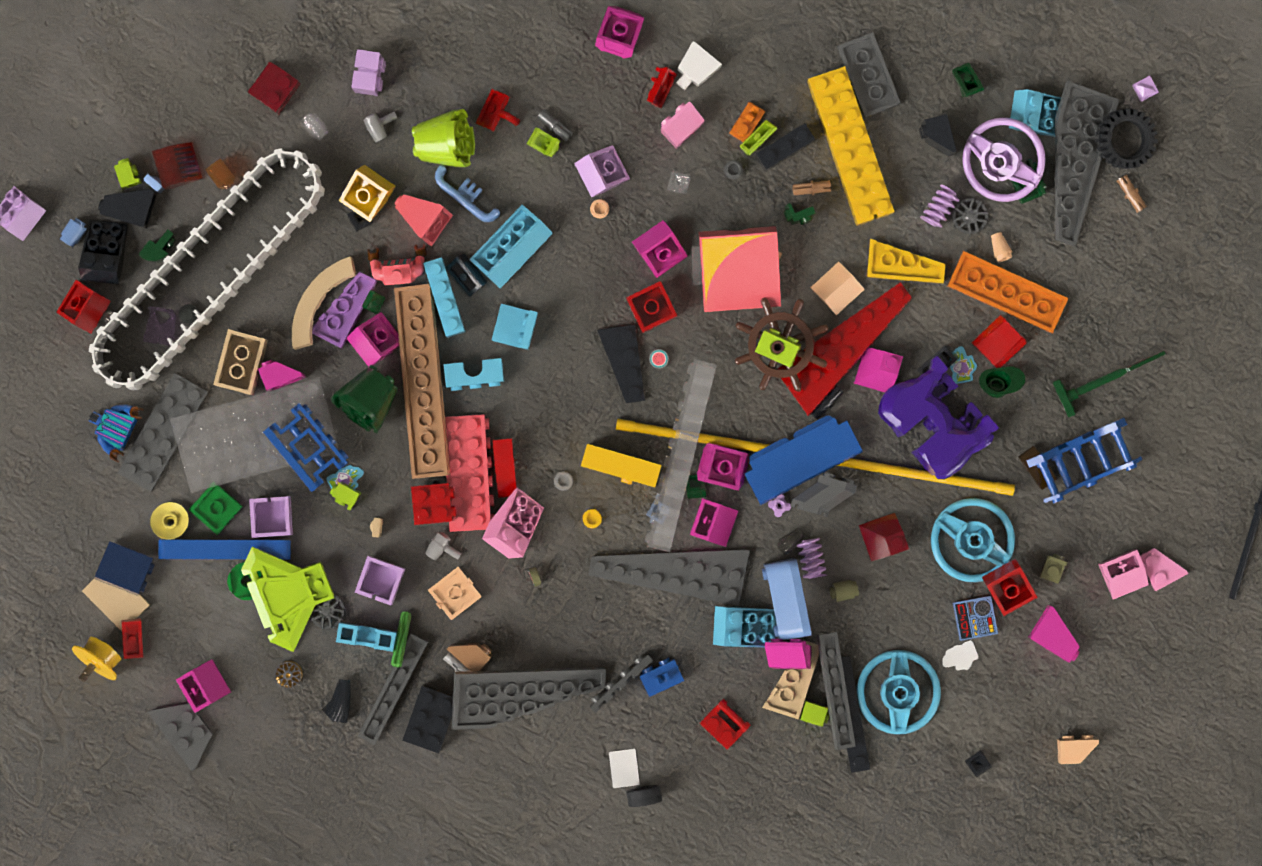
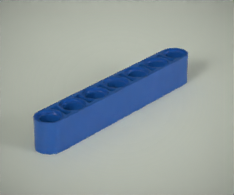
M160 539L158 540V559H246L253 546L282 560L291 559V540Z

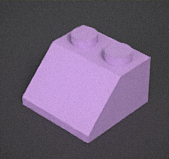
M613 145L590 153L574 163L591 197L602 194L630 179Z

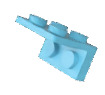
M501 304L492 341L529 350L538 312Z

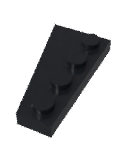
M635 325L597 330L625 402L645 401Z

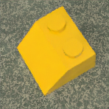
M363 165L356 169L339 201L371 222L386 204L396 186L366 165Z

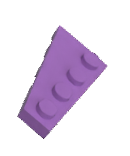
M359 272L343 290L344 292L333 301L331 307L320 316L318 322L313 326L312 334L343 349L347 337L351 334L363 310L362 305L369 291H373L377 280Z

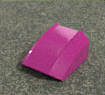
M608 6L595 46L601 51L620 56L623 59L632 57L645 17L617 6Z
M707 443L703 448L697 471L698 480L739 491L744 484L745 473L749 465V455L745 452Z

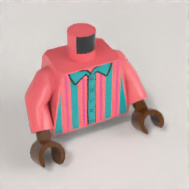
M417 244L414 246L416 258L378 261V248H376L375 253H371L370 249H368V260L370 261L373 278L382 281L384 285L412 283L424 272V257L427 255L425 244H423L421 249H418Z

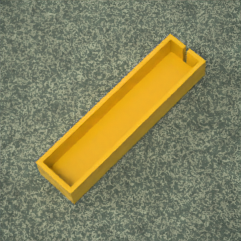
M842 67L809 78L807 83L856 226L873 221V215H875L876 219L893 214L894 209L846 68Z

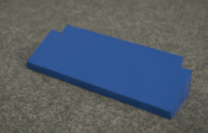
M825 416L796 431L793 435L794 439L789 441L787 438H783L752 454L749 463L753 470L745 473V476L760 505L862 453L863 451L848 421L838 425L835 417Z

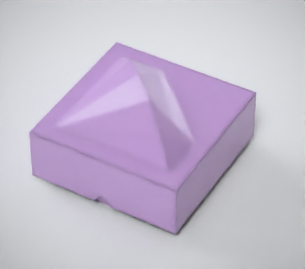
M1150 76L1132 85L1140 102L1159 93Z

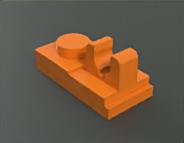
M749 101L729 134L744 142L752 134L766 111Z

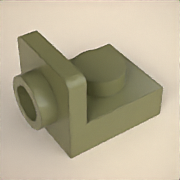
M1054 553L1053 556L1047 555L1039 577L1058 584L1064 567L1067 566L1068 562L1063 561L1064 557Z

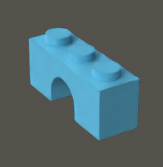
M501 358L482 360V371L474 377L466 374L463 362L444 364L446 388H451V391L462 390V386H470V389L481 388V384H489V387L500 386V382H504Z
M340 622L336 642L368 646L374 649L393 652L397 631Z

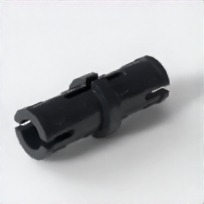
M836 385L821 404L813 410L811 415L818 420L828 408L831 409L833 407L832 404L844 392Z

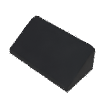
M464 253L455 258L446 267L469 297L487 284L486 279Z

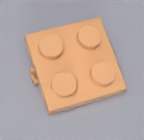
M459 566L428 590L437 601L436 605L443 609L451 620L482 597L474 587V583L470 578H467Z

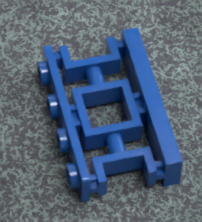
M298 403L291 409V412L296 417L283 429L275 422L263 433L309 490L313 492L324 483L318 474L332 463L340 470L348 463L346 459L349 457L342 448L338 450L334 444L337 442L330 434L326 436L322 431L324 428L322 423L318 419L314 421L310 416L312 411L306 404L301 405V403ZM299 410L317 430L315 433L310 427L303 433L296 427L295 424L302 419L298 413ZM289 429L295 436V439L288 444L292 449L291 452L274 433V430H277L282 435ZM309 433L321 448L305 459L294 444ZM325 440L341 462L338 463L333 457L326 463L319 454L326 449L322 441ZM313 459L320 467L313 473V476L317 479L316 482L312 480L300 465L299 460L306 465Z

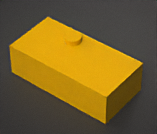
M590 444L586 446L581 463L582 467L622 478L621 482L632 485L634 481L651 487L656 486L661 469L659 464Z

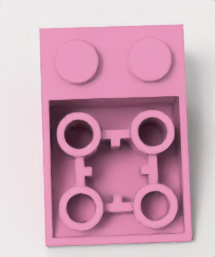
M516 488L491 519L482 539L507 558L523 557L544 507L519 488Z

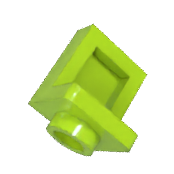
M535 128L527 145L546 156L552 157L559 149L560 140L539 128Z

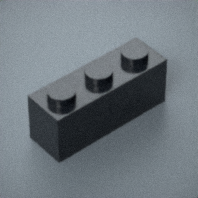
M804 123L756 153L755 156L766 172L813 143L815 138Z

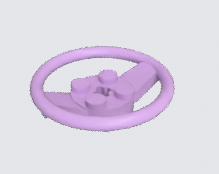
M994 118L979 125L968 137L963 150V168L968 181L981 195L995 201H1015L1028 195L1039 184L1045 169V151L1038 135L1025 123L1012 118ZM999 125L1013 126L1022 130L1029 136L1036 148L1038 156L1037 170H1033L1021 161L1022 155L1013 144L1003 141L993 143L980 134L991 127ZM971 150L980 159L982 171L989 179L994 181L1010 179L1026 185V187L1011 194H998L983 187L972 172L970 163ZM1002 157L1004 159V164L1000 166L998 164L999 160L997 158Z

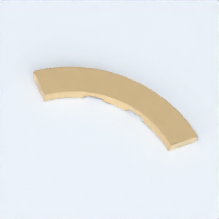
M351 256L326 268L311 282L304 292L293 319V349L297 350L313 345L312 329L316 310L333 287L356 276L354 261Z

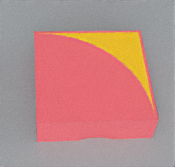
M776 226L748 228L740 231L717 230L699 232L704 312L763 308L761 304L762 298H767L771 307H781Z

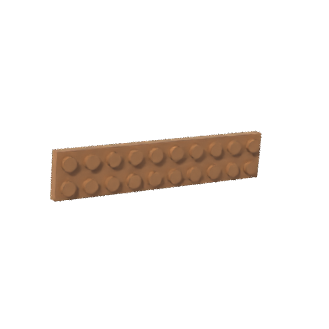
M430 284L394 288L412 479L450 475L433 293Z

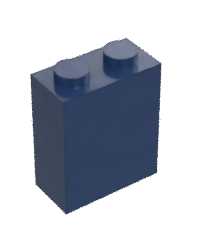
M109 541L95 574V580L139 596L140 592L144 593L148 583L145 581L147 574H152L155 564L152 563L153 558Z

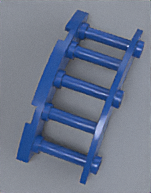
M1125 418L1094 430V434L1090 431L1026 460L1029 468L1037 465L1045 478L1052 494L1043 499L1045 503L1052 501L1053 504L1064 499V495L1084 485L1087 488L1097 484L1096 480L1124 468H1126V471L1137 467L1136 463L1143 459L1138 457L1132 460L1120 433L1122 432L1121 428L1127 425ZM1108 433L1114 436L1125 463L1113 468L1101 443V436ZM1089 441L1091 444H1094L1105 469L1104 472L1094 476L1091 475L1081 452V445ZM1068 450L1074 453L1085 480L1074 485L1062 460V453ZM1052 459V461H1055L1066 489L1058 491L1047 466L1049 464L1047 460Z

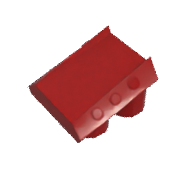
M1000 315L971 343L995 368H1001L1027 342Z

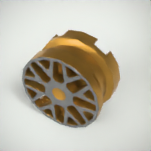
M285 661L276 668L275 680L279 686L285 689L297 686L302 679V669L294 661Z

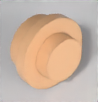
M602 199L595 200L590 207L591 214L599 219L606 217L609 213L608 203Z

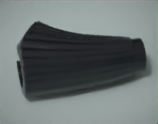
M338 680L330 702L322 709L332 722H348L351 698L350 680Z

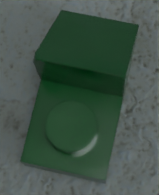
M970 63L952 69V74L960 87L962 97H968L984 90Z

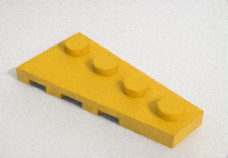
M870 239L867 268L868 278L944 283V263Z

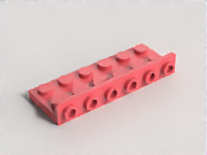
M485 414L445 417L450 475L446 476L447 483H450V487H454V498H451L452 506L456 507V517L453 518L452 522H449L450 532L486 530L489 522L495 516V514H491V506H494V495H490V487H493V477L489 476L488 469L492 468V459L487 453V449H491L490 437L486 436V430L490 429L489 418H485Z

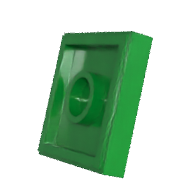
M214 481L190 507L189 511L216 535H219L244 506Z

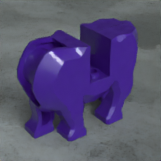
M936 356L931 360L930 368L927 372L917 378H912L888 388L881 398L878 414L892 428L898 438L906 434L923 419L925 428L928 431L932 430L934 433L911 453L931 475H934L937 479L944 480L958 472L973 453L990 445L994 438L992 433L998 430L999 427L988 415L981 418L983 416L982 413L972 402L965 406L964 416L959 419L952 417L947 405L941 401V398L950 394V391L956 389L958 385L947 374L946 371L949 369ZM981 418L979 424L975 428L977 420Z

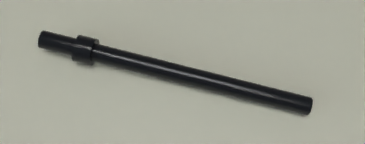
M1262 489L1258 502H1255L1253 508L1255 512L1228 597L1229 599L1236 600L1262 516Z

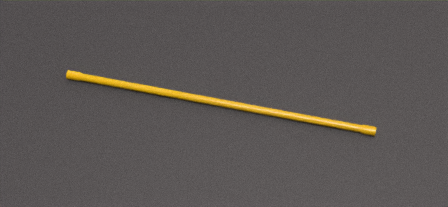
M619 418L616 424V430L704 444L710 443L752 452H758L769 446V444L637 423ZM853 458L837 465L992 491L1013 496L1015 484L991 482L955 475L943 480L937 479L925 470Z

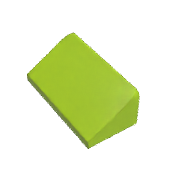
M765 120L739 147L746 155H751L778 128L768 120Z

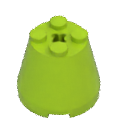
M456 109L413 126L414 156L419 157L423 162L454 167L470 166V157L475 154V136L473 126L470 127L466 119L468 118V113L464 109Z

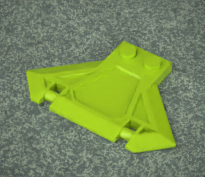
M252 546L241 569L243 576L249 574L252 581L247 582V586L264 628L270 627L272 630V634L267 635L269 641L294 652L315 605L335 597L321 561L300 568ZM261 570L263 576L259 577L257 571ZM282 623V626L284 628L282 630H280L278 627V624Z

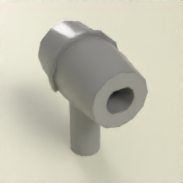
M395 112L379 118L374 113L365 117L364 123L375 142L388 137L383 125L397 119V115Z
M438 532L431 539L432 541L425 552L433 560H437L443 552L448 553L457 560L461 556V552L448 545L451 539L443 532Z

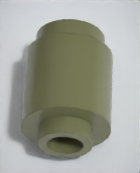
M846 580L832 583V587L829 588L831 599H835L836 602L854 599L855 596H859L856 581Z

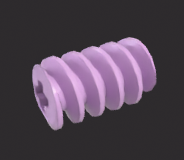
M942 184L940 185L942 190L936 191L938 197H932L934 203L928 204L930 210L925 209L923 211L926 216H920L921 219L934 227H942L939 221L947 220L944 213L951 214L948 207L955 208L952 201L959 202L957 194Z
M820 538L803 540L802 543L797 545L798 548H803L799 555L805 556V558L800 560V563H806L801 569L808 571V573L803 575V578L811 579L827 576L822 574L826 567L820 566L825 560L818 558L823 555V552L817 551L822 547L821 544H816Z

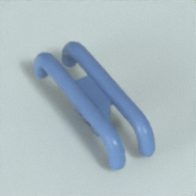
M440 165L437 168L435 180L439 187L479 220L492 222L500 216V211L497 208L493 209L490 213H484L473 204L474 200L482 192V189L479 187L474 193L473 190L477 186L475 183L468 188L467 185L471 181L469 178L456 190L444 181V175L447 172L446 167Z

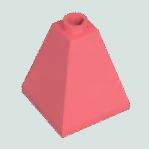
M408 195L399 196L395 202V208L415 233L431 247L453 216L440 204Z

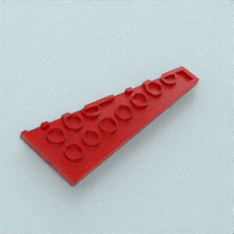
M901 282L814 342L813 355L826 360L827 366L823 368L809 362L802 371L797 373L802 386L801 391H795L790 377L781 378L807 416L812 414L813 410L821 404L827 394L835 388L836 384L863 356L864 352L876 341V338L888 327L890 322L912 300V297ZM796 356L793 365H797L802 358ZM782 365L777 369H786V366Z

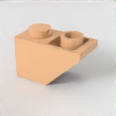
M1073 735L1062 736V739H1057L1058 763H1081L1099 744V740L1093 738V735H1082L1080 739H1074Z

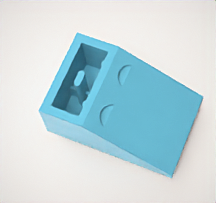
M1029 89L1015 90L1010 118L1025 123L1036 134L1055 137V117L1061 97ZM1009 126L1010 129L1022 131L1016 127Z
M715 606L713 645L765 647V642H771V639H775L773 626L776 625L774 609Z

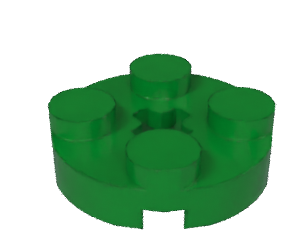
M245 562L237 564L229 573L227 578L228 588L239 599L252 600L249 588L246 587L245 583H242V580L245 579L241 571ZM261 570L257 571L258 576L262 577Z

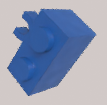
M666 658L659 662L660 666L655 668L649 666L642 670L643 674L639 676L649 697L684 681L675 659L670 660V658Z

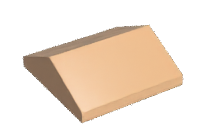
M837 262L810 287L835 315H838L865 290L840 262Z

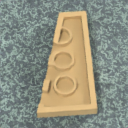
M806 641V644L812 646L811 669H786L762 708L798 720L800 719L820 655L818 644Z

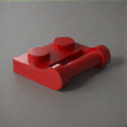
M724 698L700 722L727 750L751 726L748 721L745 722L727 705V701ZM720 710L740 727L737 731L717 714Z

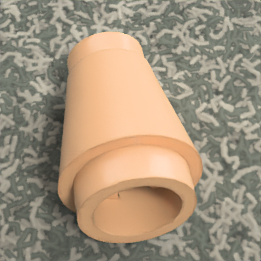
M1002 232L991 235L994 258H997L998 262L1012 258L1011 253L1013 251L1002 235Z

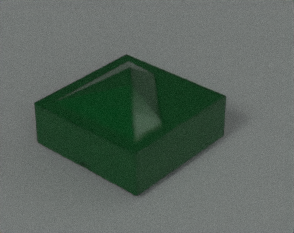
M370 290L362 307L377 315L385 297Z

